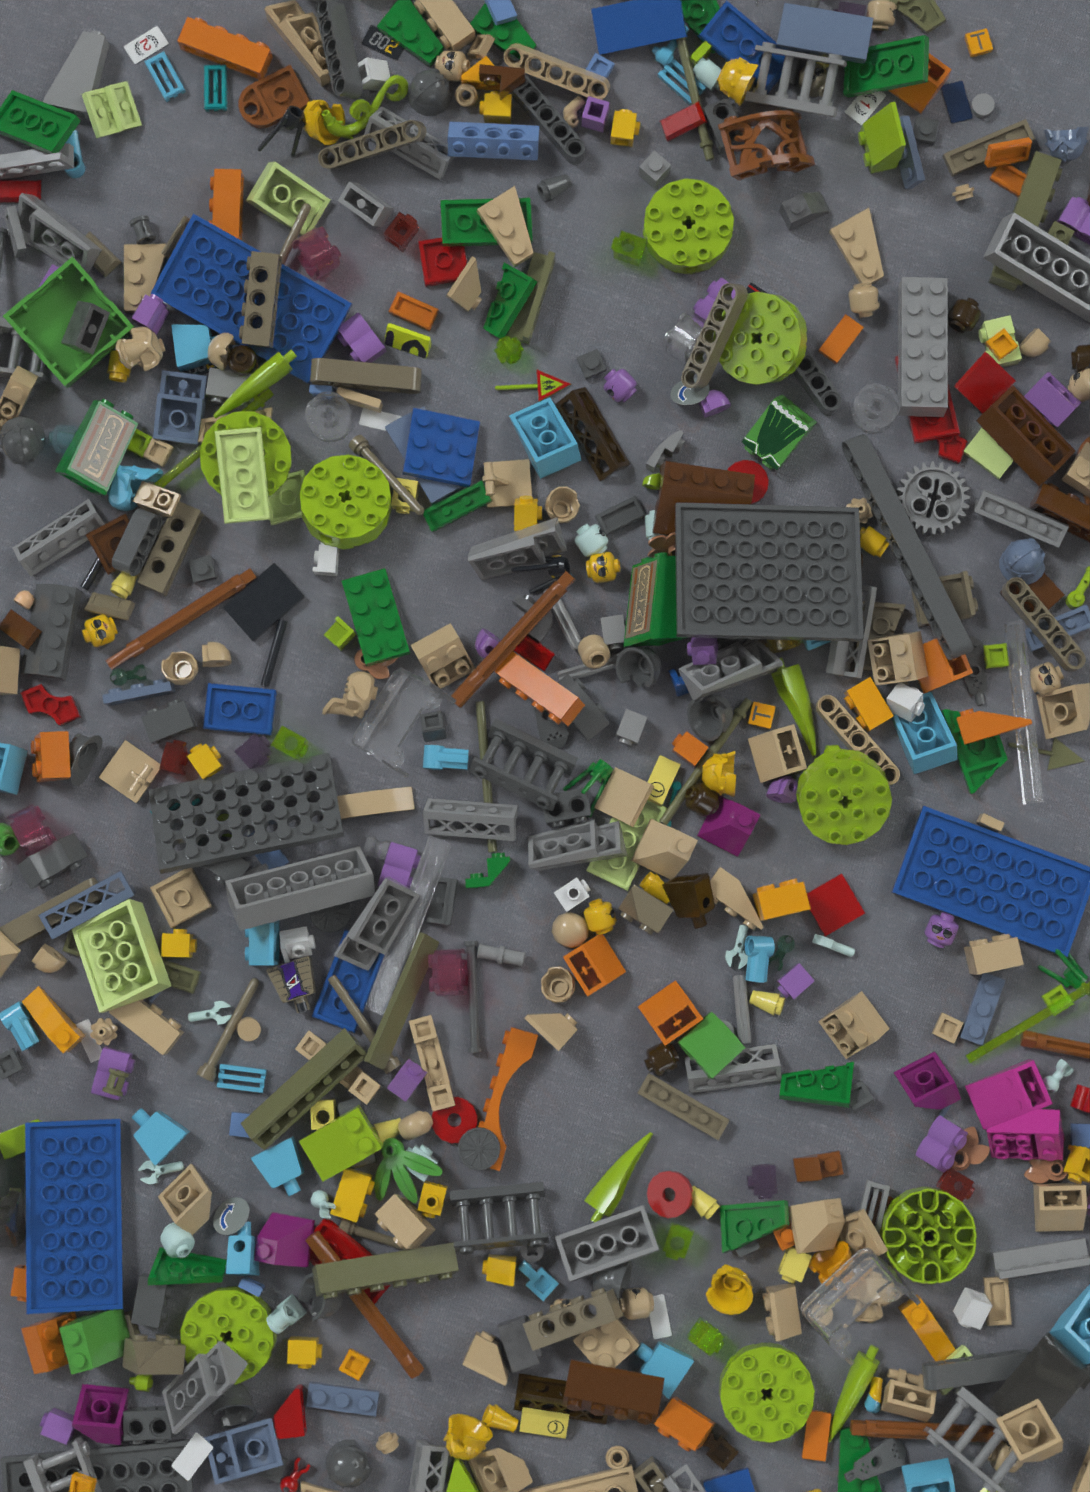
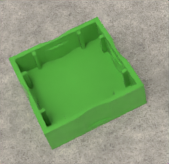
M73 256L53 272L36 291L26 295L3 315L5 320L66 389L115 349L119 339L129 337L131 335L130 330L134 328L116 305L97 287L94 280ZM78 301L92 303L110 312L93 355L78 352L61 343Z

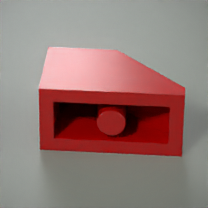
M302 1384L295 1387L276 1411L274 1418H272L277 1439L303 1437L307 1433Z

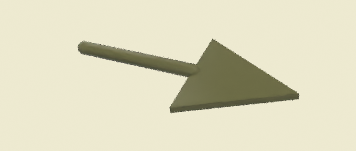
M1055 737L1051 751L1012 742L1008 744L1009 747L1049 755L1048 770L1084 761Z

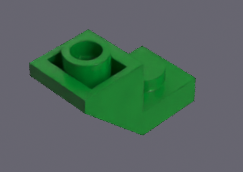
M505 853L491 854L492 858H487L488 877H484V873L470 874V878L465 879L466 888L490 887L511 862L510 856L505 857Z

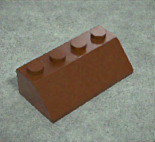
M1014 385L976 420L1038 486L1051 477L1075 452V449Z
M1043 483L1038 488L1029 509L1069 525L1067 532L1090 543V504L1086 505L1080 502V498L1070 493L1066 495L1060 492L1059 487L1054 484L1047 483L1046 485Z
M571 1360L562 1406L572 1411H589L597 1416L605 1414L614 1416L618 1420H635L643 1425L655 1424L665 1378Z

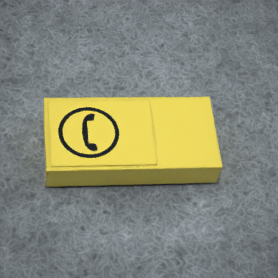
M659 756L648 780V783L654 786L648 801L662 807L681 764L664 756Z
M523 1407L519 1432L566 1439L569 1414Z

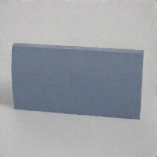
M784 3L776 48L822 57L836 54L841 55L842 60L865 64L874 18Z
M412 412L385 426L386 432L403 459H405ZM415 477L431 505L448 498L464 488L463 486Z

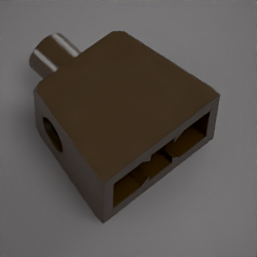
M708 873L676 876L662 884L678 918H691L694 929L707 925L705 914L715 908Z

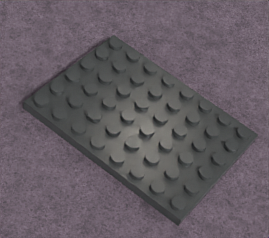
M676 502L677 637L862 642L864 635L859 508Z

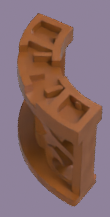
M793 109L760 112L739 118L731 116L724 119V123L719 124L718 128L721 132L730 165L731 177L740 181L751 176L767 173V168L777 167L778 171L797 173L814 166V158L807 153L799 120L802 119L801 114L794 112ZM764 128L770 129L783 140L777 146L775 155H772L766 146L754 144ZM740 130L742 136L737 135L734 140L745 143L742 145H732L729 133ZM784 146H787V148L785 149V151L787 152L786 154L783 151ZM758 151L762 153V158L756 157ZM734 152H741L738 165Z

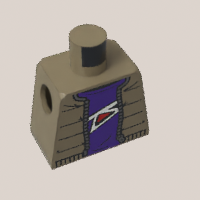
M311 956L266 969L283 1003L294 1001L297 1013L310 1010L307 996L316 993Z

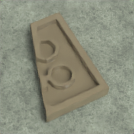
M875 602L868 640L893 635L906 604ZM868 644L863 671H872Z

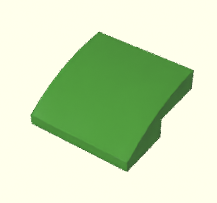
M709 1012L703 1020L697 1023L677 1042L689 1058L695 1060L707 1077L711 1079L745 1049L739 1039L713 1012Z

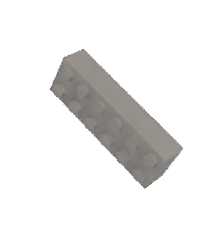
M1016 213L1002 218L983 258L1090 323V259Z
M902 277L898 287V416L944 417L948 408L947 278Z
M360 846L225 881L228 903L240 931L364 899L375 894L373 873Z

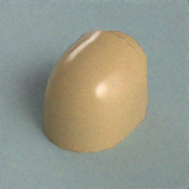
M1035 328L1019 344L1020 353L1032 358L1040 356L1049 348L1048 344L1051 341L1039 328Z
M207 642V645H202L203 667H224L232 663L230 652L223 644Z
M44 943L31 962L36 964V969L44 973H53L59 971L66 964L67 960L57 950Z
M417 1111L401 1119L398 1124V1130L404 1139L413 1140L430 1131L433 1120L428 1112Z

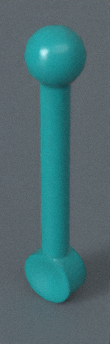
M674 781L671 785L673 791L670 804L676 797L677 790L681 789V783L678 781ZM669 821L667 826L671 827L672 822Z

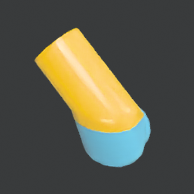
M880 1377L872 1378L870 1391L864 1403L866 1410L874 1414L878 1413L881 1409L883 1379Z

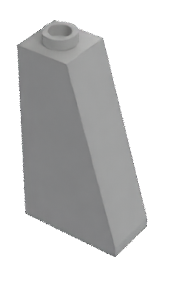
M94 30L91 33L82 32L44 97V103L77 115L78 118L90 120L81 94L99 89L109 48V42L103 33Z

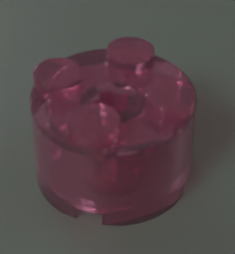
M322 226L319 228L315 227L292 241L293 249L298 248L300 252L297 256L299 262L310 277L314 276L315 281L340 266L339 258L341 253L336 245L331 246L328 241L329 236Z
M31 804L7 816L9 821L14 820L10 825L21 847L24 846L25 850H29L25 852L27 857L45 849L56 840L51 828L44 826L42 821L46 820L38 805L34 807Z
M464 949L435 950L434 954H429L428 964L429 968H432L433 978L429 979V988L431 992L436 993L437 997L467 994V991L463 990L464 986H468L467 960H462L461 955L466 954Z

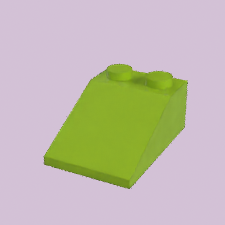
M896 102L889 103L865 121L860 132H858L860 146L864 145L865 150L863 154L865 167H869L870 174L897 168L905 149L906 143Z
M360 1104L299 1141L322 1181L362 1161L383 1147L382 1141Z

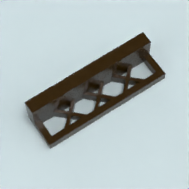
M586 387L572 390L555 404L600 482L604 481L614 472L625 469L630 465L629 460ZM568 401H571L574 406L573 414L569 413L565 407ZM578 420L582 421L585 425L584 433H581L577 428ZM589 440L595 442L596 453L591 452ZM601 459L605 460L610 468L605 473H603L600 467Z
M519 1373L514 1410L522 1411L523 1407L558 1412L569 1414V1419L606 1424L608 1415L605 1414L597 1416L589 1411H572L562 1406L566 1385L565 1380ZM520 1399L530 1400L531 1403L520 1402ZM549 1403V1404H554L555 1406H554V1407H549V1406H546L545 1404Z

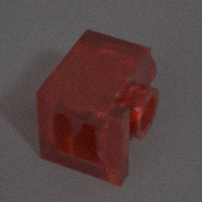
M399 212L384 232L385 240L404 253L407 245L419 231L417 220L410 214L404 215ZM401 230L407 231L404 236L399 233Z
M175 739L173 743L166 742L159 769L185 776L186 771L182 770V768L187 765L189 760L187 757L189 755L187 752L188 748H186L187 743Z
M952 1167L942 1173L936 1183L937 1187L963 1202L964 1198L969 1200L975 1190L972 1186L974 1181ZM958 1181L962 1183L960 1190H956L954 1187Z

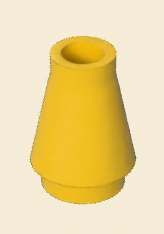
M649 872L639 886L645 892L665 904L669 903V899L662 886L664 884L663 880L657 873Z
M489 1404L482 1417V1422L486 1423L487 1427L507 1430L512 1433L516 1430L519 1421L497 1404L494 1406Z

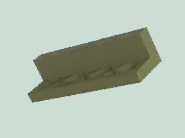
M549 251L548 255L534 252L527 275L538 281L513 322L508 339L530 345L556 261L555 252Z

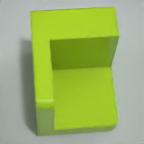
M337 616L335 618L336 622L324 636L342 651L356 636V633Z

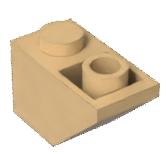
M142 481L133 502L140 508L164 518L173 515L181 495Z

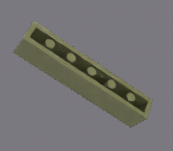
M1038 151L1034 153L1013 213H1016L1037 227L1040 222L1044 223L1048 210L1045 209L1046 203L1052 201L1055 189L1052 188L1054 181L1058 182L1063 170L1059 168L1061 159ZM994 265L989 283L1012 291L1018 285L1022 286V281Z
M345 1028L241 1122L250 1139L265 1151L365 1059L367 1052L359 1041Z
M453 1242L317 1264L312 1268L316 1296H323L324 1300L337 1298L339 1293L347 1292V1296L361 1294L363 1289L370 1288V1292L384 1290V1286L393 1285V1288H401L407 1286V1282L416 1281V1284H424L430 1282V1278L438 1277L439 1281L453 1278L452 1275L459 1271Z

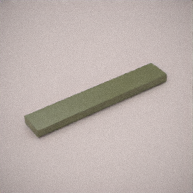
M69 930L62 951L81 957L72 930ZM162 959L171 987L194 994L201 971Z
M421 932L418 934L364 1059L365 1062L384 1070L438 947L439 941Z

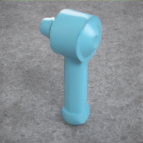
M676 39L671 40L667 47L659 48L654 46L652 49L656 61L663 66L670 64L674 58V51L678 46Z

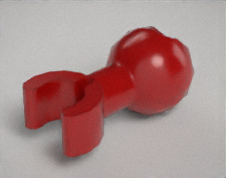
M298 1457L295 1460L294 1470L291 1475L281 1480V1491L284 1492V1487H288L289 1492H296L299 1487L298 1480L300 1476L310 1469L311 1464H307L306 1468L298 1471V1462L301 1457Z

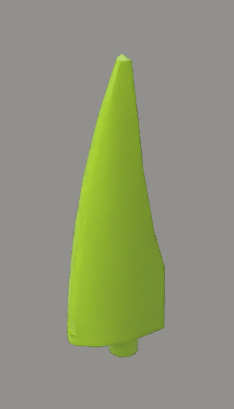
M291 349L284 356L277 352L231 394L213 416L218 418L237 408L291 372L293 369L289 363L297 357Z
M779 658L783 665L777 669V672L772 673L771 676L779 696L798 725L812 756H815L814 720L802 670L799 664L786 668L783 658Z
M651 1132L626 1151L590 1191L584 1200L596 1209L590 1220L597 1222L604 1215L607 1217L612 1215L623 1197L626 1185L639 1158L653 1136Z
M870 1345L866 1354L858 1351L850 1367L831 1422L829 1443L854 1411L880 1364V1361L875 1359L879 1348L874 1345Z

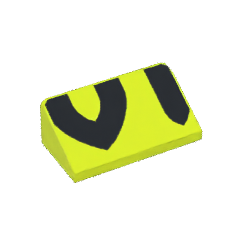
M391 323L387 324L385 345L427 358L432 345L429 336Z

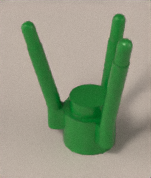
M599 759L597 763L592 762L586 770L563 787V790L567 791L589 773L592 778L581 791L582 794H585L596 781L599 783L603 781L590 807L591 816H588V818H591L595 810L594 807L610 778V774L614 770L605 761Z
M1056 949L1055 952L1068 967L1063 972L1065 978L1041 965L1038 966L1039 970L1061 982L1066 988L1071 985L1074 989H1078L1088 978L1070 952L1066 958L1059 949Z

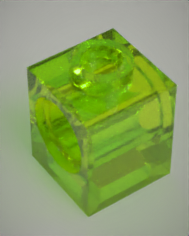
M621 230L619 237L615 236L612 242L613 258L639 267L646 248L647 239ZM630 244L634 249L626 252L622 249V246Z
M283 725L271 744L272 747L295 760L299 759V757L303 758L309 748L306 738ZM291 738H295L298 743L297 747L293 750H288L286 742Z
M670 1222L662 1246V1251L666 1252L665 1256L677 1261L679 1257L685 1259L694 1234L693 1229ZM676 1236L681 1237L684 1241L683 1245L680 1248H673L670 1245L672 1238Z
M699 1317L686 1335L689 1341L709 1356L713 1352L717 1354L725 1343L723 1341V1333L702 1317Z

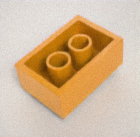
M796 878L779 883L780 887L775 888L774 884L756 888L757 893L752 894L760 921L809 910L810 905L804 882L798 883Z

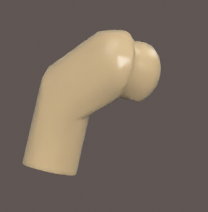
M579 95L563 109V118L571 128L578 125L577 111L585 105V101Z

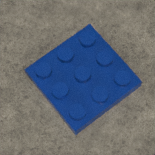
M413 408L402 474L470 487L480 421Z

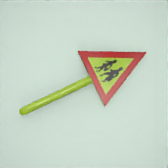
M536 369L537 384L495 386V390L538 388V401L540 402L571 384Z

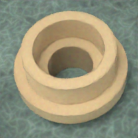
M467 83L460 85L455 92L456 101L464 107L472 106L478 97L476 88ZM468 91L471 95L470 98H464L463 92Z
M969 184L955 187L956 192L952 193L956 201L974 197L973 191L975 189L974 187L969 188Z
M390 1432L382 1434L376 1443L377 1449L383 1454H388L399 1446L397 1434Z
M618 1445L611 1447L606 1453L607 1465L611 1469H621L627 1466L629 1462L628 1451ZM614 1454H620L622 1459L615 1461L613 1459Z

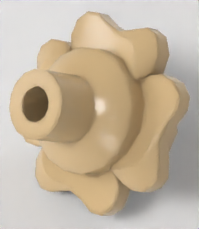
M853 498L851 504L846 505V507L859 508L860 523L866 524L868 519L873 516L871 507L865 498Z
M99 1018L95 1024L91 1025L92 1032L90 1036L96 1040L98 1045L103 1043L109 1045L113 1039L117 1038L116 1031L118 1026L113 1024L110 1018L105 1020Z

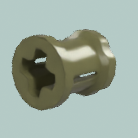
M109 1068L110 1075L102 1091L122 1097L125 1079L130 1074L122 1070Z

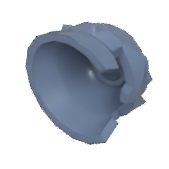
M1077 127V129L1058 131L1043 130L1047 139L1045 145L1049 148L1051 156L1061 159L1062 162H1070L1080 157L1088 142L1086 137L1089 127Z
M1033 538L1011 542L999 559V568L1007 580L1018 577L1028 585L1042 577L1045 571L1043 562L1045 553Z

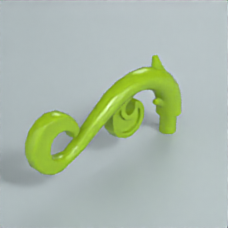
M400 75L389 77L380 88L371 105L364 99L354 101L350 106L349 113L358 121L352 124L341 125L344 123L343 121H337L329 110H324L321 113L324 119V126L334 136L349 140L353 139L352 135L359 133L367 126L370 116L379 109L385 94L389 100L394 102L404 99L409 88L407 80ZM398 84L396 92L393 94L387 92L390 86Z

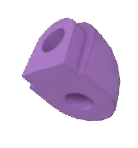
M710 390L707 397L698 402L704 418L725 411L731 406L726 395L718 390Z
M482 628L475 642L477 653L482 658H485L501 640L489 630Z
M790 776L779 777L770 784L766 797L779 803H793L796 800L798 783Z

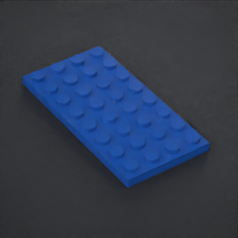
M193 213L150 294L158 296L165 303L220 334H232L237 344L244 345L242 344V339L239 338L240 326H244L245 316H242L243 302L246 303L247 293H244L245 280H249L247 258L248 256L251 257L252 251H261ZM282 264L273 348L249 347L266 360H269L277 352L284 356L292 349L297 357L289 363L293 369L289 373L309 384L311 378V359L324 358L353 304ZM261 271L258 274V282L262 283L267 280L268 274L266 271ZM259 294L255 298V304L257 306L262 305L265 302L264 294ZM261 317L254 318L252 322L255 329L260 328L263 324Z
M922 806L891 893L999 933L1010 934V937H1017L1018 940L1056 953L1055 950L1059 949L1065 957H1068L1090 895V867L932 808Z
M120 1119L25 1122L27 1314L123 1309Z

